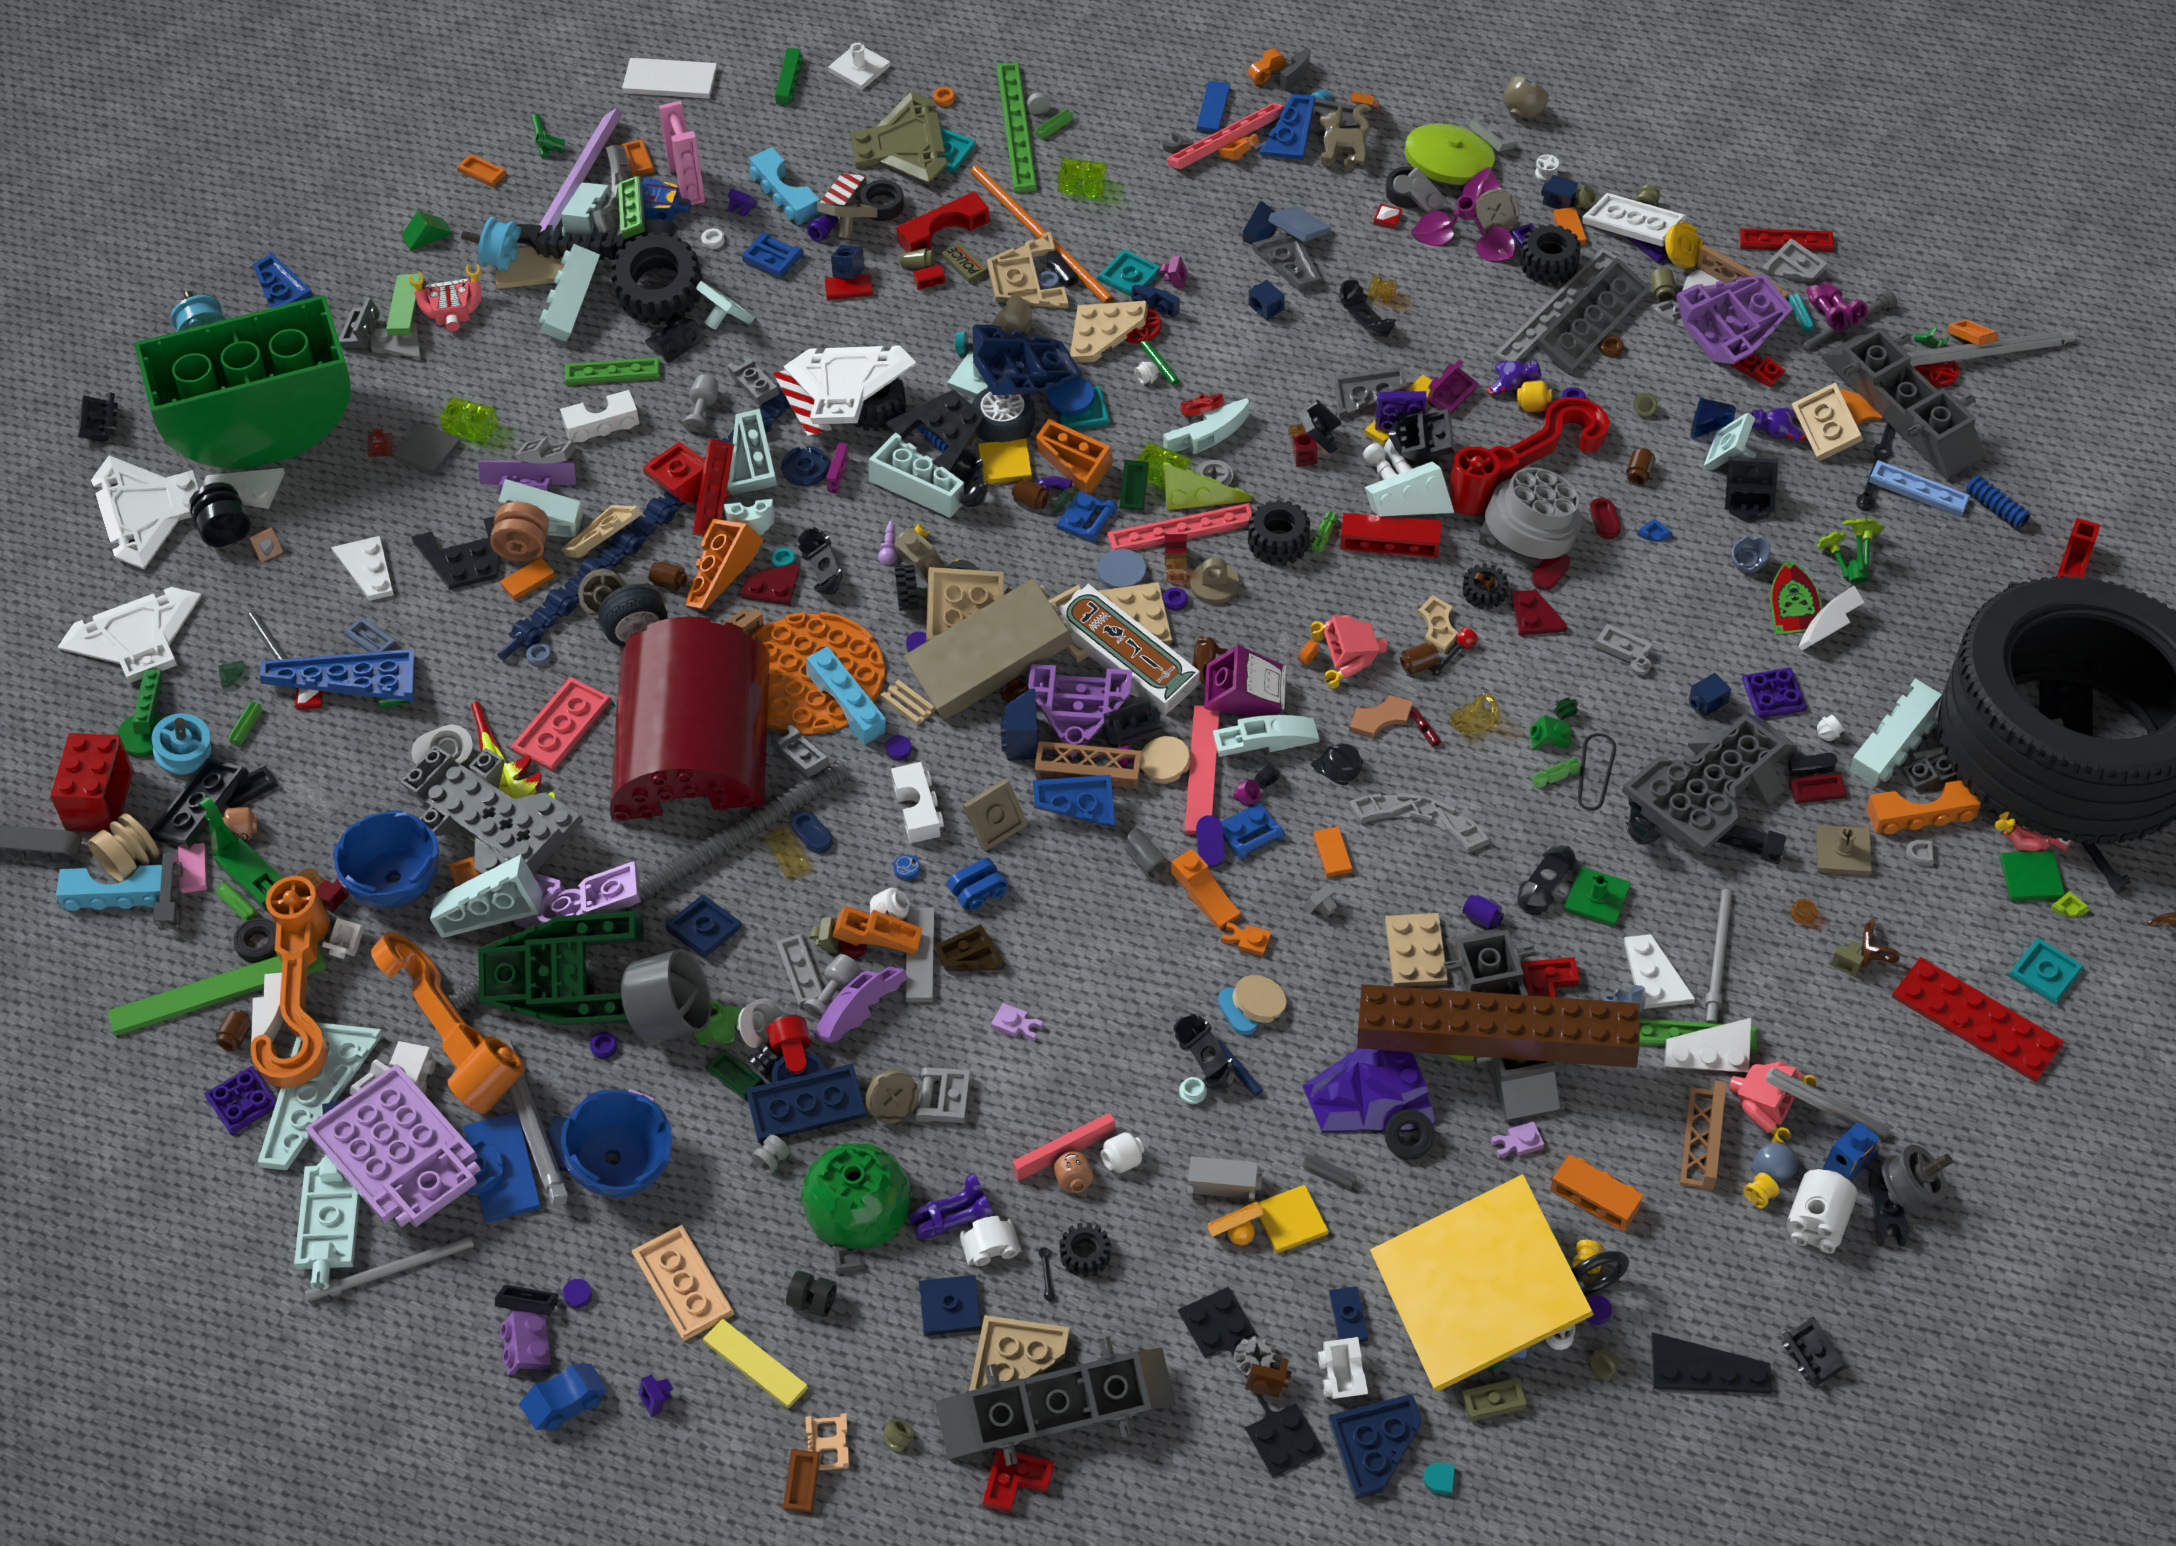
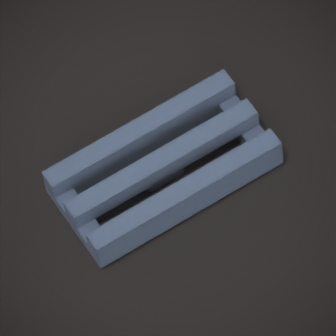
M360 617L344 631V635L367 652L390 651L392 647L397 646L395 639L363 617ZM361 625L385 641L386 644L383 645L359 627ZM354 631H355L356 633H358L360 636H362L363 638H365L366 640H368L370 643H372L373 645H375L377 648H379V650L376 649L375 647H373L371 644H369V643L366 642L365 640H363V639H362L361 637H359L358 635H356V634L354 633Z

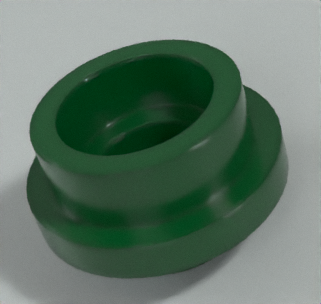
M1564 698L1556 703L1557 707L1553 710L1554 714L1563 720L1578 713V702L1576 699Z

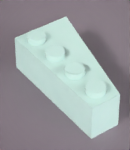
M519 855L436 897L430 920L441 938L536 915L540 911L543 891L522 855Z

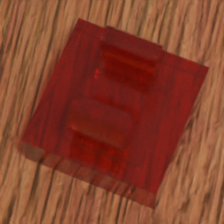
M373 429V434L368 435L367 453L369 458L393 455L392 433H384L383 429Z

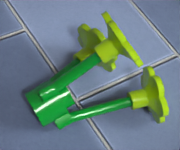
M1874 519L1845 520L1842 524L1852 526L1854 536L1857 538L1858 559L1850 561L1847 567L1841 556L1839 544L1847 536L1845 532L1839 533L1836 531L1822 537L1816 546L1817 549L1830 548L1831 553L1836 556L1842 569L1843 578H1849L1850 583H1864L1870 577V542L1873 540V536L1881 534L1884 525L1877 523ZM1862 540L1865 542V543H1864V558H1863V542H1862Z

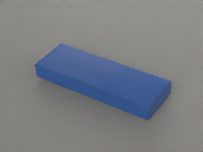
M1208 81L1196 131L1214 134L1220 130L1230 91V83Z

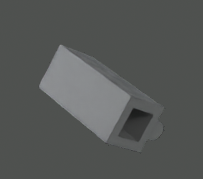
M1191 1156L1187 1196L1202 1194L1249 1199V1202H1254L1256 1190L1261 1191L1263 1174L1257 1173L1258 1162Z

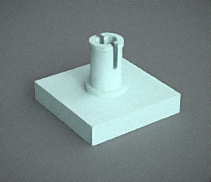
M700 281L696 287L698 291L715 304V307L704 321L712 329L717 330V327L727 313L747 324H750L755 319L752 314L728 296L706 283Z
M969 351L947 382V387L975 398L978 393L988 386L973 363V352Z
M1748 412L1717 431L1704 467L1714 470L1726 463L1729 457L1755 458L1756 453L1745 446L1755 417Z

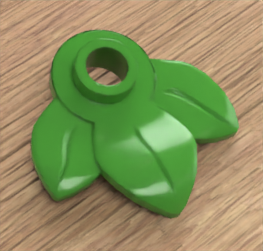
M711 1000V1012H716L717 1014L710 1017V1022L704 1031L694 1034L695 1039L700 1045H704L712 1039L723 1045H732L736 1040L734 1025H738V1017L741 1010L735 1006H723L718 1001Z

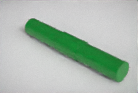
M537 113L531 116L535 137L539 131H544L540 115ZM539 148L541 158L550 157L548 148Z
M1144 340L1140 346L1152 362L1157 365L1159 371L1162 372L1172 386L1178 384V377L1148 340Z

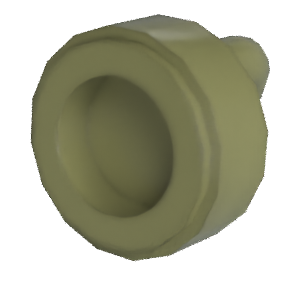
M1590 186L1580 188L1577 191V197L1573 204L1574 207L1577 209L1582 207L1585 210L1591 209L1597 203L1595 191Z
M1643 392L1636 396L1634 409L1637 414L1647 417L1652 415L1657 409L1658 402L1653 394Z
M1595 1349L1589 1363L1590 1371L1598 1378L1608 1379L1617 1373L1619 1360L1616 1354L1608 1349Z
M891 1419L884 1429V1441L888 1448L894 1452H901L914 1438L912 1428L899 1419Z

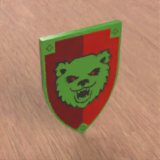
M1788 560L1775 576L1770 592V606L1776 635L1805 632L1811 621L1822 609L1820 596L1812 579L1801 567Z

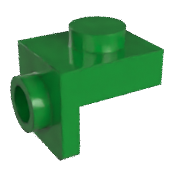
M1543 715L1529 729L1533 749H1539L1545 742L1561 748H1568L1572 744L1570 727L1567 722Z

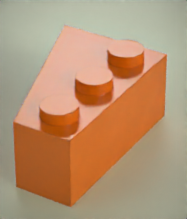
M1050 419L1047 420L1036 436L1039 453L1086 494L1091 495L1113 464L1111 446Z

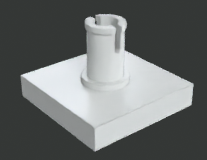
M854 43L850 46L849 50L828 66V72L863 90L890 67V61L868 50L863 44Z

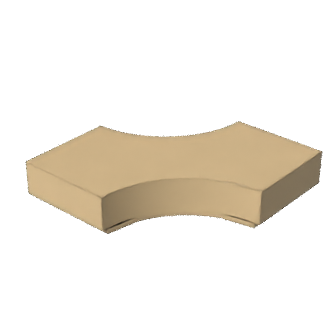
M1432 595L1418 610V615L1425 620L1428 626L1424 642L1427 644L1433 643L1437 650L1445 654L1456 642L1459 632L1449 622V615L1453 610V606Z

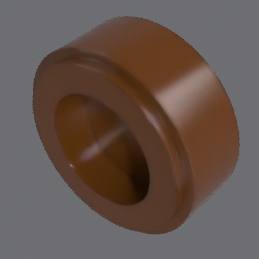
M1607 336L1601 340L1599 349L1604 356L1613 358L1622 354L1624 344L1618 337Z

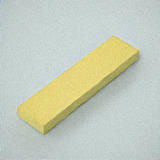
M724 1319L703 1338V1342L787 1409L808 1389L806 1383Z

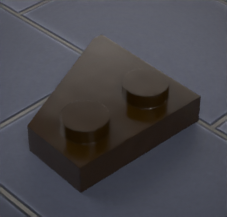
M978 925L933 945L934 952L945 971L1002 970L1005 968L1002 957L982 925Z

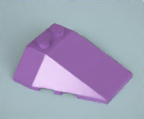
M1765 275L1737 278L1735 282L1729 283L1717 281L1715 285L1708 286L1696 284L1676 295L1684 328L1712 361L1734 364L1752 355L1793 310V307Z

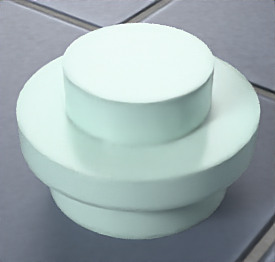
M1190 1077L1180 1085L1179 1094L1186 1103L1197 1104L1205 1099L1207 1088L1199 1078Z

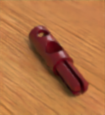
M1413 709L1410 715L1431 747L1439 745L1441 740L1430 724L1417 709Z

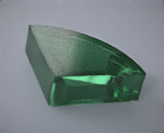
M1072 487L1065 489L1050 508L1055 513L1061 512L1068 501L1074 500L1078 492Z
M243 660L218 665L222 689L233 686L234 682L244 674L245 664Z

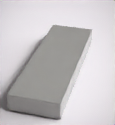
M800 933L776 941V946L799 1008H803V1004L808 999H818L823 990Z

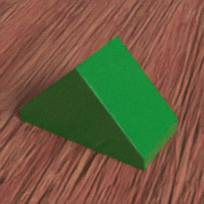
M417 211L401 234V237L409 250L412 251L452 235V232L443 218Z

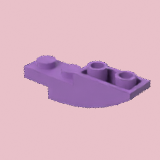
M889 966L880 973L865 970L854 978L826 1009L814 1032L815 1039L828 1043L837 1042L843 1037L844 1033L861 1026L863 1021L871 1016L868 1006L878 1003L880 997L897 990L900 984L908 979L905 970Z

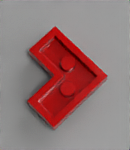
M1575 957L1521 962L1524 974L1523 982L1528 996L1556 997L1554 988L1579 985L1580 979Z
M997 1448L982 1501L983 1507L1012 1513L1019 1486L1048 1493L1055 1462L1016 1453L1019 1463L1013 1464L1010 1454L1012 1465L1006 1466L1003 1449Z

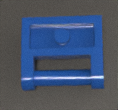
M762 232L742 254V261L781 278L803 256L804 250L797 246H789L772 238L770 234Z
M1079 491L1058 521L1057 529L1094 544L1109 517L1118 510V505L1112 500L1104 501ZM1098 509L1102 512L1091 528L1085 529Z
M1260 802L1221 822L1223 839L1239 860L1246 858L1248 853L1274 840L1280 841L1285 838L1283 828L1274 821ZM1267 828L1269 832L1245 844L1239 843Z

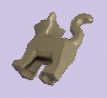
M1360 104L1353 110V118L1361 126L1360 128H1341L1343 124L1342 106L1338 107L1337 112H1329L1326 116H1321L1320 124L1326 131L1324 136L1326 152L1321 154L1322 166L1333 167L1338 153L1348 154V157L1344 159V168L1354 169L1357 163L1364 166L1366 158L1365 144L1370 126L1369 122L1362 116V112L1371 111L1370 105Z

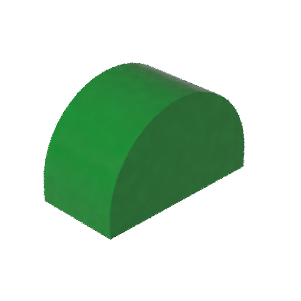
M326 295L134 342L150 410L160 435L176 452L204 465L229 469H245L297 456L319 443L335 428L349 403L351 393L349 372Z

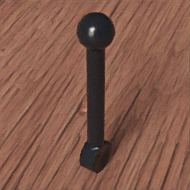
M1042 1247L1039 1249V1257L1042 1258L1046 1289L1043 1296L1045 1300L1051 1301L1054 1299L1055 1294L1051 1290L1048 1266L1050 1251L1048 1248Z

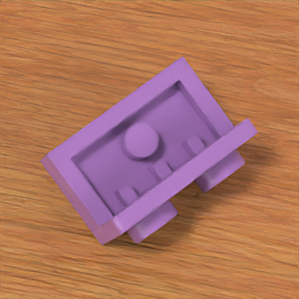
M513 1311L500 1328V1336L504 1339L503 1363L506 1365L507 1375H514L519 1368L533 1370L548 1369L551 1362L545 1315Z

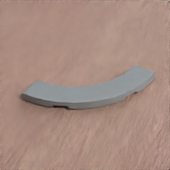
M623 145L606 147L612 176L611 194L603 209L592 212L598 232L603 234L608 233L609 230L617 229L620 224L618 184L628 180L627 174L630 173L628 157Z
M1380 793L1348 801L1350 809L1360 824L1382 818H1407L1439 828L1455 839L1467 854L1490 845L1491 840L1473 820L1467 819L1456 812L1454 807L1429 797L1408 793L1381 796Z

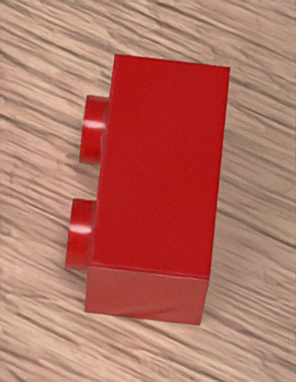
M941 265L913 271V280L917 290L945 283V274Z

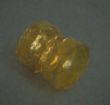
M1374 275L1368 288V297L1373 299L1380 297L1384 302L1391 303L1396 293L1397 281L1391 279L1383 281L1382 277Z

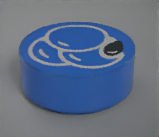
M905 854L899 856L894 861V874L897 878L908 881L918 876L920 864L915 856Z

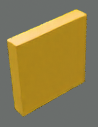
M1026 439L978 444L979 455L983 462V472L988 484L1015 482L1022 479L1032 480Z
M1305 1185L1259 1201L1264 1214L1258 1216L1276 1254L1328 1235V1229Z

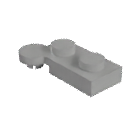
M1482 113V115H1477L1469 124V127L1486 140L1492 149L1501 152L1513 149L1517 142L1498 125L1493 123L1488 114Z
M1414 168L1408 176L1399 175L1394 179L1393 187L1398 193L1408 192L1409 196L1425 214L1438 211L1447 202L1419 168Z
M1609 624L1605 626L1596 640V648L1630 662L1632 672L1637 675H1645L1651 669V662L1647 659V656L1652 650V643Z

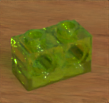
M1063 158L1058 174V192H1064L1068 195L1080 194L1088 197H1103L1108 179L1107 163Z
M453 396L439 416L443 431L453 436L466 437L472 442L481 441L486 443L498 424L495 408Z
M1150 441L1135 459V461L1149 462L1147 481L1159 485L1163 490H1165L1163 462L1171 463L1172 466L1185 471L1186 469L1191 471L1190 458Z

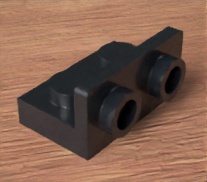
M1319 400L1313 401L1298 411L1306 433L1328 453L1336 451L1338 448L1334 441L1336 435L1333 430L1341 425L1340 419Z

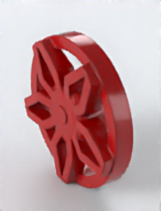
M1148 309L1146 324L1139 330L1135 328L1126 334L1127 338L1125 341L1140 344L1144 340L1150 341L1154 339L1162 328L1158 313ZM1156 327V328L1149 334V329H1152V328Z
M1955 360L1947 361V364H1944L1946 362L1914 366L1934 387L1950 386L1956 382L1959 376V366ZM1941 378L1948 379L1945 381H1939Z
M1206 393L1200 394L1196 399L1181 402V414L1191 416L1215 410L1225 403L1222 393L1209 396Z

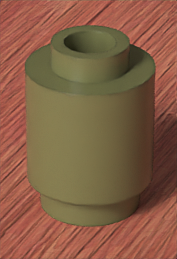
M1668 268L1654 270L1650 275L1653 296L1660 303L1674 299L1676 285L1673 272Z

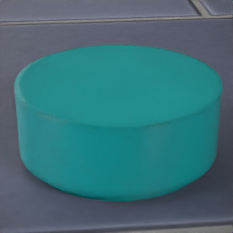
M958 331L955 335L956 353L958 355H967L969 345L968 334L966 331Z
M788 548L775 550L771 555L772 566L779 568L796 564L795 553Z

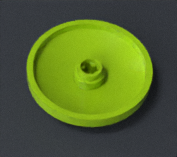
M1427 124L1414 129L1408 135L1404 148L1405 157L1413 168H1419L1430 179L1447 184L1466 185L1481 170L1490 167L1492 170L1495 161L1494 151L1486 140L1466 128L1450 124Z

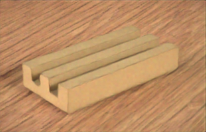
M900 680L895 682L894 687L890 686L887 693L883 692L880 694L884 702L916 726L935 712V706ZM891 696H895L897 699H899L901 702H903L905 705H907L909 708H911L913 711L919 714L920 717H917L915 714H913L911 711H909L907 708H905Z

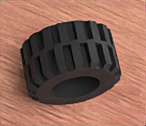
M1549 224L1548 226L1540 225L1538 229L1535 227L1531 229V232H1527L1522 244L1520 266H1522L1523 273L1526 272V277L1529 279L1534 277L1533 282L1543 281L1542 285L1552 282L1553 286L1557 285L1558 281L1562 284L1566 283L1567 278L1570 280L1578 271L1581 243L1578 240V236L1572 234V230L1564 229L1560 225L1554 226V224Z
M899 377L864 400L858 423H855V426L860 428L863 425V429L869 431V428L879 431L881 427L887 430L886 422L906 412L905 389L903 381L899 380ZM872 398H881L878 400H870Z
M1276 500V502L1267 501L1266 505L1260 504L1257 506V510L1252 511L1248 525V544L1250 551H1254V556L1257 559L1261 556V562L1267 563L1269 560L1271 565L1276 566L1277 562H1281V565L1285 566L1289 560L1292 564L1297 562V557L1301 559L1304 556V552L1308 551L1310 518L1307 517L1305 510H1301V506L1298 504L1292 505L1291 501L1282 502V500ZM1274 530H1283V531H1286L1287 533H1284V534H1275V533H1272L1271 531H1274Z

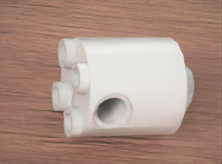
M1817 1169L1805 1173L1786 1223L1787 1230L1791 1234L1790 1240L1798 1246L1810 1244L1818 1247L1825 1253H1833L1841 1243L1858 1195L1856 1187L1848 1179L1835 1171Z

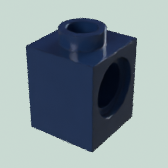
M1552 175L1548 183L1545 182L1541 190V196H1544L1543 205L1555 209L1571 208L1577 197L1578 183Z
M841 245L831 255L833 277L855 279L865 268L863 247Z
M1267 279L1249 290L1248 305L1266 321L1284 310L1285 295Z
M1714 672L1691 686L1689 695L1690 706L1693 710L1700 711L1706 717L1729 703L1732 689Z

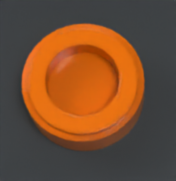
M948 87L938 88L933 93V100L938 106H950L955 102V92Z
M1313 639L1309 640L1302 648L1298 660L1308 665L1319 652L1320 644Z

